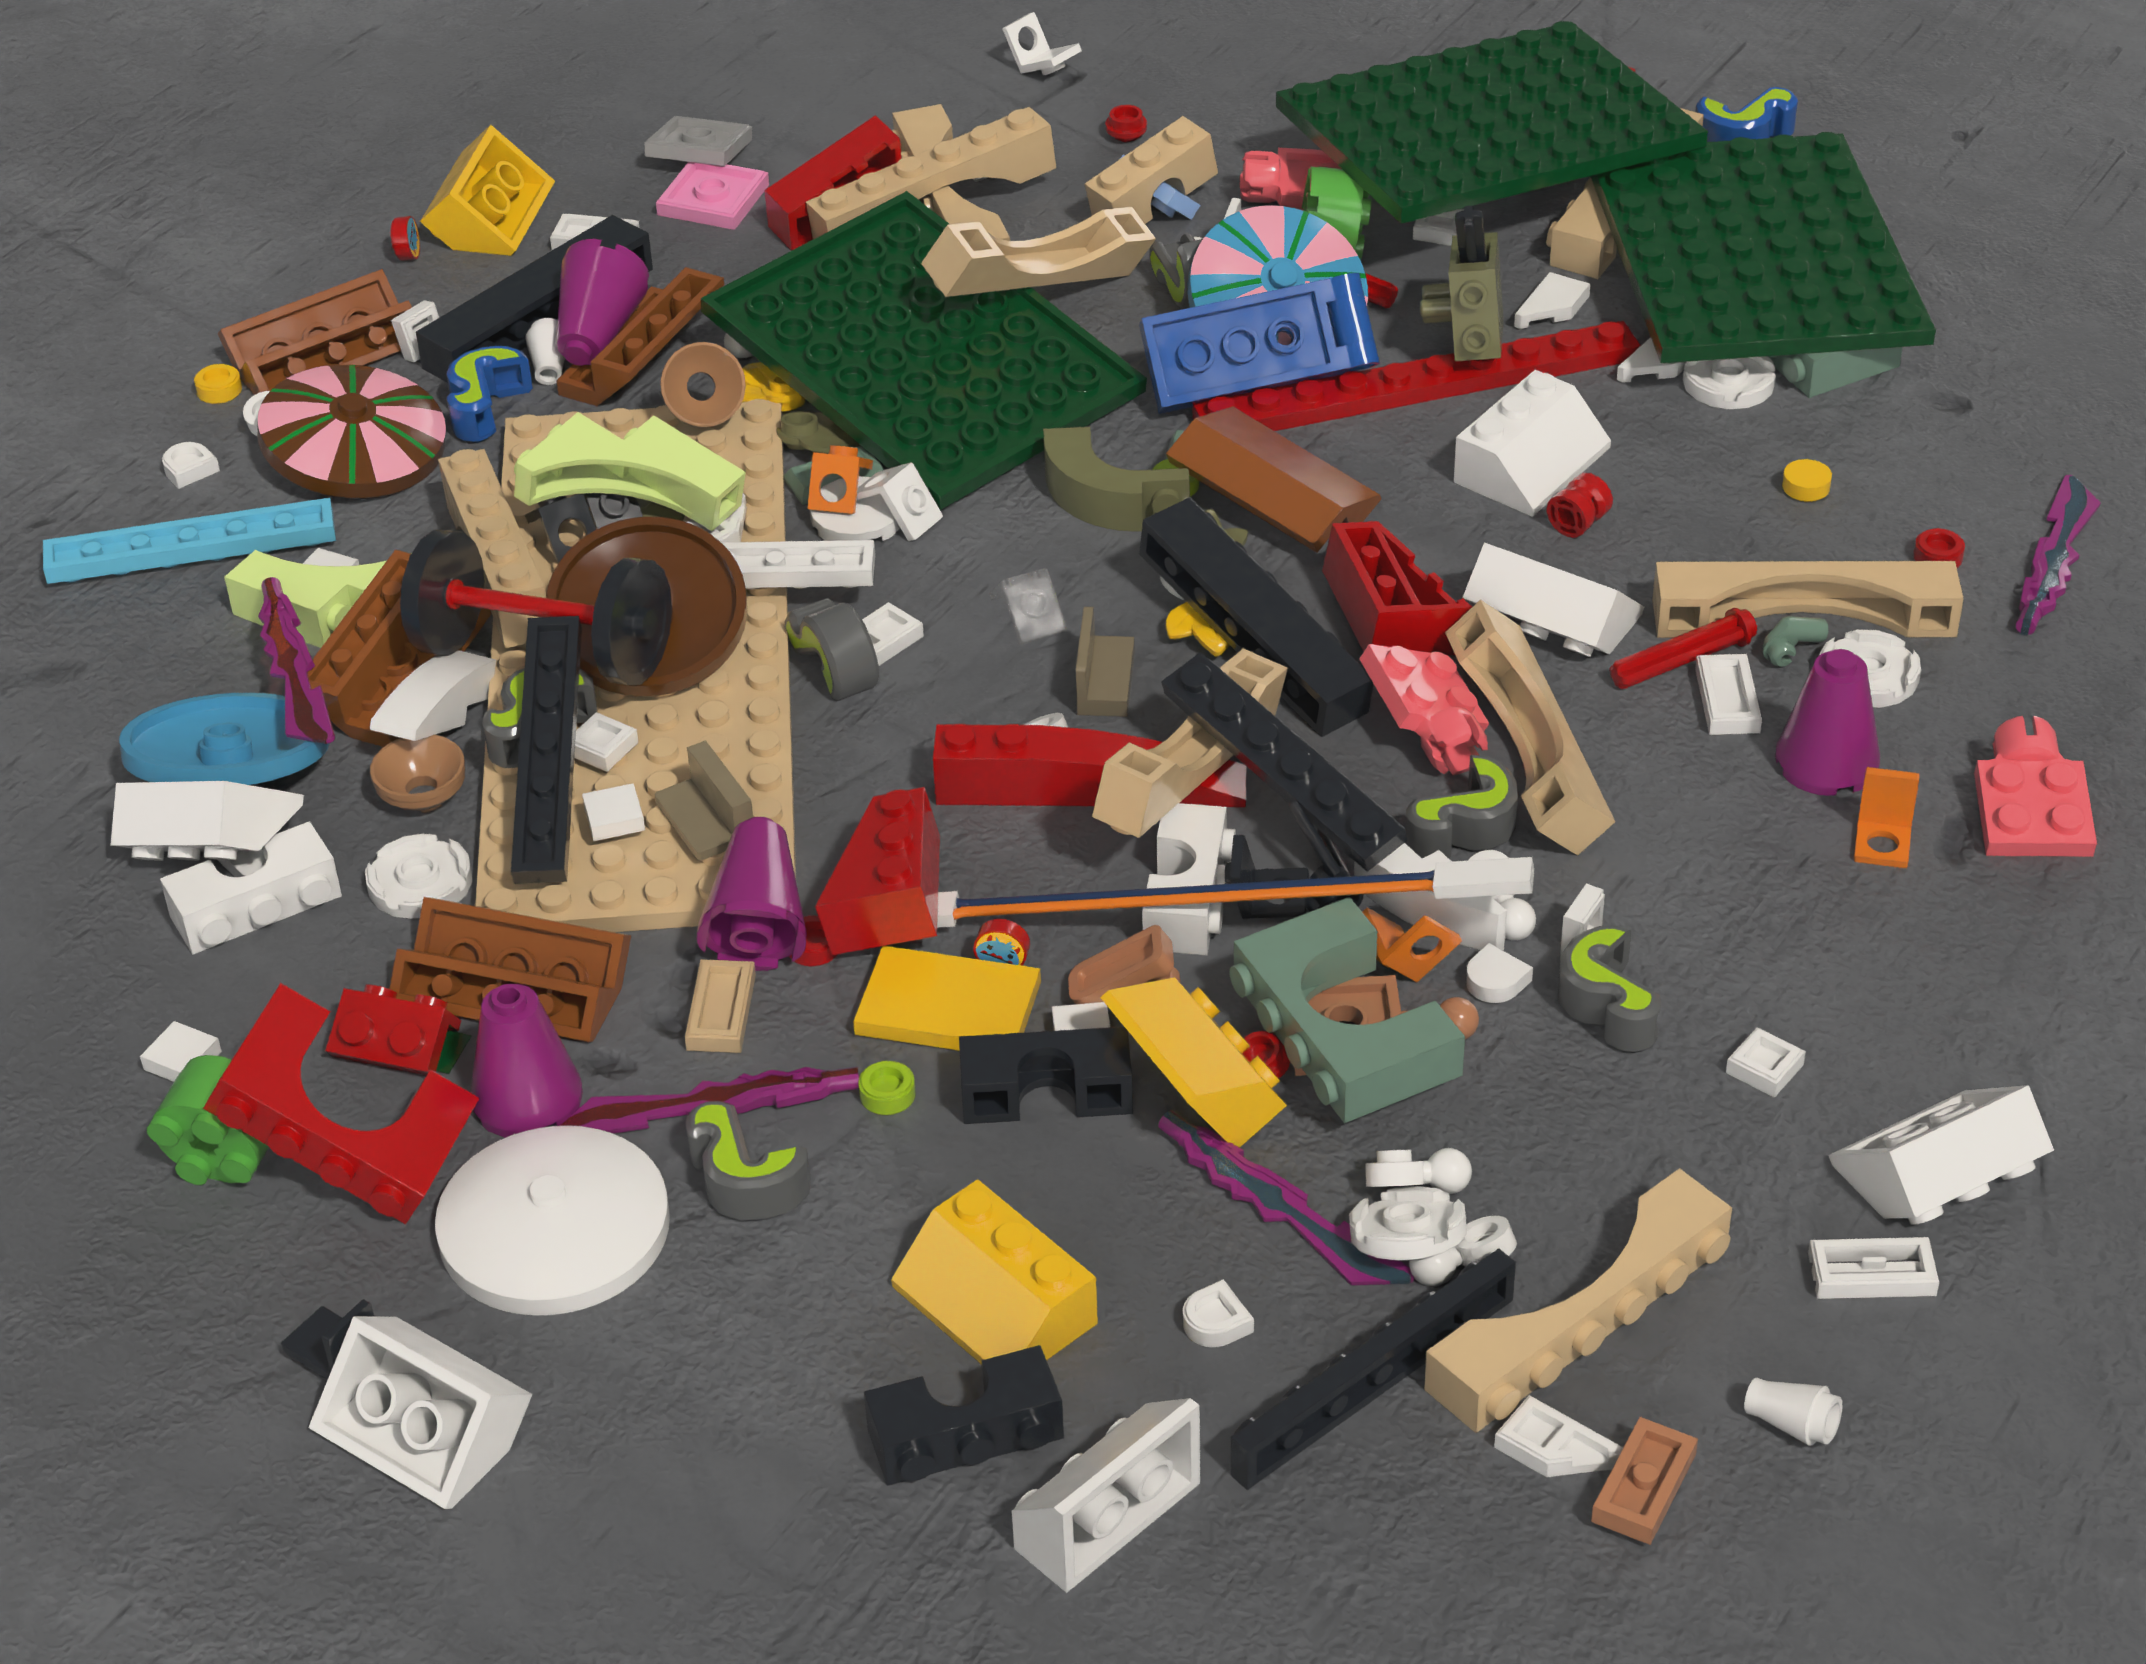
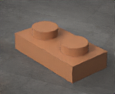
M1639 1417L1593 1505L1591 1522L1651 1545L1696 1456L1698 1438Z

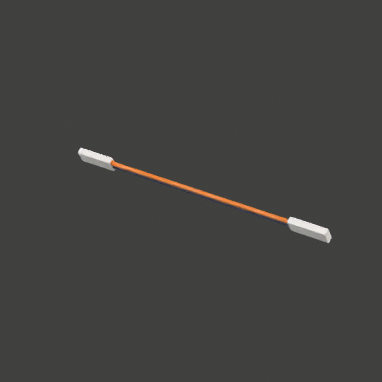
M1532 857L1436 862L1435 870L1419 873L980 899L959 898L958 891L938 892L937 928L955 927L957 919L963 917L1426 890L1434 892L1435 899L1531 894L1533 891L1534 864Z

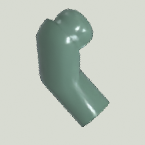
M1793 616L1782 618L1763 640L1762 650L1764 657L1777 667L1789 665L1792 660L1788 655H1796L1794 646L1798 642L1822 643L1826 640L1828 635L1826 620L1823 618Z

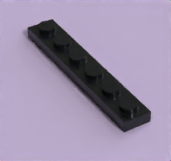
M579 616L528 618L511 875L514 884L567 882L582 636Z
M1201 652L1161 681L1164 694L1289 804L1292 801H1297L1311 823L1366 872L1407 841L1406 829Z
M1498 1248L1480 1262H1471L1460 1272L1456 1279L1437 1292L1432 1291L1425 1294L1415 1307L1393 1323L1387 1322L1381 1325L1368 1341L1349 1354L1344 1353L1337 1356L1321 1374L1303 1386L1297 1385L1291 1388L1274 1407L1258 1418L1252 1417L1243 1422L1234 1435L1231 1436V1476L1246 1490H1249L1426 1363V1351L1470 1319H1488L1511 1303L1514 1294L1516 1261Z

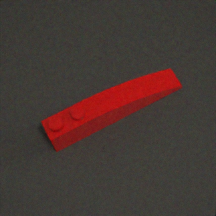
M936 724L933 751L936 805L1095 806L1104 764L1108 759L1129 742L1145 750L1155 748L1162 742L1144 737L1093 729L1045 725ZM1231 760L1226 761L1180 803L1221 807H1246L1247 766Z

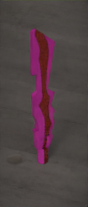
M275 577L266 578L261 584L264 603L258 617L264 625L260 637L266 643L263 649L265 654L273 658L270 669L271 677L285 679V734L288 738L329 744L334 741L335 735L321 686L312 689L307 672L315 664L305 639L297 631L296 627L301 625V622L288 596L283 593L280 581Z
M803 1067L790 1072L768 1070L755 1076L744 1073L729 1083L701 1081L689 1094L591 1097L560 1126L589 1127L613 1134L648 1129V1120L689 1115L692 1109L708 1101H721L734 1105L737 1114L763 1106L777 1105V1108L823 1099L836 1092L859 1089L858 1067L831 1071Z

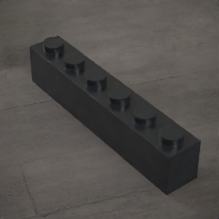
M611 215L416 331L422 369L448 383L446 373L450 363L465 352L490 346H508L521 351L527 347L526 334L535 321L543 318L558 320L561 263L567 249L572 244L586 239L602 240L600 246L615 249L616 244H619L634 252L644 262L648 272L653 270L649 233Z
M1189 497L1143 519L1139 555L1237 653L1242 649H1246L1288 668L1281 697L1320 737L1369 713L1374 684L1362 663L1357 662L1340 645L1338 639L1331 632L1326 631L1312 618L1301 602L1295 601L1277 583V580L1270 572L1265 571L1247 554L1243 545L1234 541L1217 524L1210 513L1204 512Z

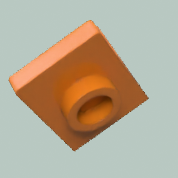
M830 445L829 454L813 452L808 509L855 514L859 470H872L873 460L857 457L858 448ZM831 474L840 475L845 480L847 486L844 497L837 502H829L821 494V483L825 477Z
M1872 767L1866 768L1857 823L1854 852L1855 862L1899 868L1908 867L1911 827L1919 785V773ZM1874 837H1886L1893 840L1898 848L1891 852H1878L1872 849L1867 842Z
M1367 907L1362 911L1378 931L1376 959L1385 967L1391 968L1415 982H1419L1462 942L1458 933L1426 915L1404 933L1400 925ZM1435 936L1439 938L1438 945L1426 954L1416 955L1411 948L1417 940L1423 937Z

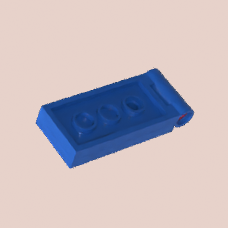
M1359 273L1339 275L1329 279L1141 318L1139 323L1159 414L1193 407V403L1208 401L1219 396L1229 397L1254 392L1260 388H1275L1308 379L1316 380L1332 377L1349 371L1368 369L1380 364ZM1280 332L1287 333L1291 338V344H1280L1277 341L1276 334Z

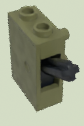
M1468 205L1464 206V211L1457 212L1455 215L1457 235H1452L1448 272L1449 283L1423 285V300L1420 302V312L1424 323L1452 322L1455 361L1501 358L1503 304L1498 232L1484 233L1482 212L1474 210L1473 206Z

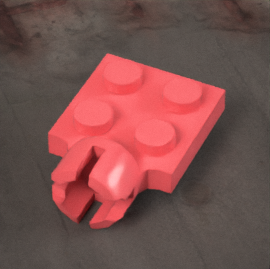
M1278 147L1277 154L1268 151L1245 152L1242 161H1244L1243 171L1240 174L1241 199L1255 203L1277 201L1279 206L1304 211L1302 209V202L1310 166L1342 168L1322 150Z
M1368 644L1359 660L1398 727L1414 731L1420 736L1422 749L1433 767L1440 773L1445 774L1450 771L1452 775H1458L1469 771L1470 755H1479L1474 746L1476 745L1477 748H1481L1482 751L1488 750L1487 736L1484 731L1488 727L1489 722L1480 709L1477 698L1469 691L1457 671L1455 662L1448 655L1441 652L1428 653L1408 650L1400 646L1387 647Z
M2023 716L2005 721L1997 728L1994 735L1993 750L1995 758L1991 760H1977L1974 772L1986 856L2093 857L2097 840L2084 762L2063 758L2058 750L2056 731L2048 721L2033 716L2034 735H2026Z

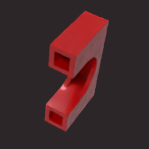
M280 983L221 1076L203 1109L217 1116L228 1127L240 1129L268 1145L277 1155L290 1158L320 1175L326 1183L334 1187L343 1188L364 1200L380 1214L393 1217L406 1224L425 1197L477 1104L479 1097L430 1069L400 1119L390 1126L378 1130L361 1131L346 1128L331 1121L311 1103L305 1093L301 1080L303 1057L331 1011Z

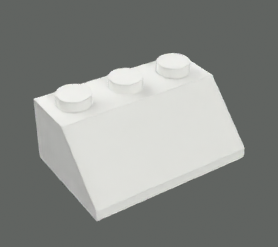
M1534 370L1456 437L1454 483L1533 517L1547 505L1555 494L1565 489L1570 481L1583 473L1610 448L1611 439L1574 385L1559 380L1550 374Z
M1485 542L1462 597L1473 604H1476L1481 599L1506 617L1520 621L1523 633L1544 641H1546L1549 633L1566 638L1562 647L1587 657H1591L1594 649L1610 655L1639 620L1645 608L1618 590Z
M229 781L116 783L111 846L131 848V858L163 861L164 852L167 851V858L198 861L200 860V851H204V858L236 860L237 851H260L303 806L304 795Z
M2026 1085L1962 1091L1828 1156L1832 1166L1884 1219L1908 1218L1910 1224L1915 1225L1942 1215L1944 1211L1941 1205L1953 1199H1956L1957 1202H1963L1986 1194L1990 1191L1988 1182L2000 1176L2003 1180H2007L2033 1171L2036 1168L2033 1160L2054 1151L2030 1087Z
M353 1316L308 1428L442 1508L452 1509L510 1450L533 1394L398 1317Z
M1191 1398L1146 1403L1129 1418H1121L1109 1428L1105 1437L1085 1453H1078L1072 1456L1064 1464L1060 1473L1041 1488L1028 1491L1019 1500L1016 1507L1012 1510L1014 1550L1066 1593L1069 1592L1200 1484L1199 1404Z

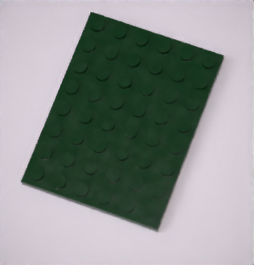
M1559 21L1551 27L1538 30H1521L1516 35L1500 39H1484L1479 44L1462 48L1450 47L1441 53L1433 55L1412 56L1407 58L1406 61L1391 65H1374L1368 70L1353 74H1336L1331 79L1315 83H1298L1293 88L1276 92V108L1401 224L1462 209L1464 206H1473L1706 147L1708 131L1691 118L1690 115L1686 114L1575 23L1569 21Z
M1821 132L1817 135L1795 137L1791 135H1777L1774 138L1764 139L1738 137L1731 141L1707 142L1706 147L1590 176L1660 363L1934 345L1936 328L1843 133Z
M905 191L702 297L701 312L889 469L912 462L938 508L942 510L1044 451L1043 429L1085 427L1146 392L1147 377L1031 287L945 297L942 291L935 286L933 279L921 263L949 223L908 191Z

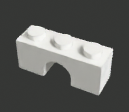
M1178 803L1160 819L1157 833V874H1149L1147 889L1225 884V865L1223 864L1224 860L1231 861L1233 835H1236V829H1227V807ZM1223 902L1143 907L1142 910L1143 930L1153 925H1159L1171 939L1174 953L1207 955L1211 934L1221 933Z
M310 821L275 834L262 848L266 863L253 874L243 877H229L217 871L212 861L207 860L160 878L170 918L192 955L342 896L334 858Z

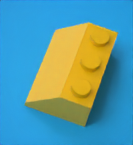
M490 125L461 152L420 222L452 250L511 256L520 245L555 180L496 128Z
M1174 977L1111 989L1100 997L1186 1102L1227 1143L1231 1142L1240 1148L1287 1106L1272 1089L1280 1082L1278 1077L1258 1055L1251 1062L1248 1061L1242 1053L1250 1045L1229 1021L1219 1027L1213 1018L1221 1011L1199 987L1192 993H1189Z
M978 1179L932 1210L891 1279L892 1287L981 1365L982 1360L1041 1345L1045 1358L1048 1360L1098 1324L1096 1277Z

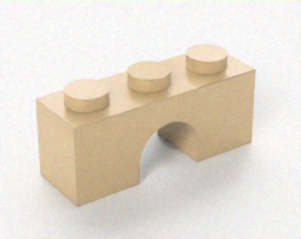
M1182 116L1085 183L1092 216L1105 209L1132 207L1145 224L1152 220V196L1162 182L1165 181L1184 195H1188L1218 174L1211 134Z

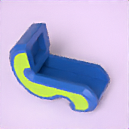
M1770 87L1737 112H1732L1727 105L1707 97L1700 98L1696 104L1695 112L1704 114L1703 127L1708 131L1707 142L1731 141L1738 137L1764 139L1777 135H1792L1794 133L1798 99L1788 89Z
M508 346L482 347L465 352L450 363L446 373L450 392L447 396V403L454 435L466 442L486 440L497 431L491 409V396L496 395L502 398L529 393L533 389L529 360L522 351Z

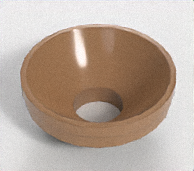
M708 342L692 343L677 350L666 362L660 381L661 395L669 411L680 421L690 426L701 428L716 426L732 417L744 399L746 388L744 372L735 356L727 349ZM696 373H704L714 382V393L705 401L694 399L687 390L689 378Z
M432 735L417 741L399 738L387 744L375 755L370 765V775L375 790L383 801L405 810H419L422 813H426L441 807V804L450 799L460 789L465 779V759L461 748L455 742L442 736ZM427 785L436 788L424 793L409 794L412 789L418 786Z

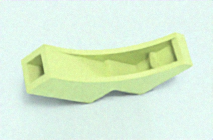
M577 412L563 425H556L549 432L547 438L532 450L527 449L519 456L514 466V473L516 474L514 497L531 506L544 500L573 494L605 493L631 496L666 506L713 531L741 506L746 472L654 415L639 428H632L624 439H621Z
M254 550L224 578L233 615L262 626L264 624L258 615L264 603L261 588L264 580L272 594L277 611L274 616V627L277 629L276 631L283 633L277 610L278 598L271 581V577L277 578L281 583L283 593L288 596L301 622V625L296 627L297 631L303 636L306 643L321 648L386 561L356 566H317L286 561Z

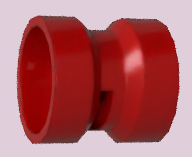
M1582 473L1570 481L1566 489L1559 491L1549 500L1546 509L1547 516L1552 526L1559 533L1567 537L1577 538L1583 535L1592 526L1594 521L1601 519L1610 511L1613 506V496L1606 482L1599 476L1592 473Z

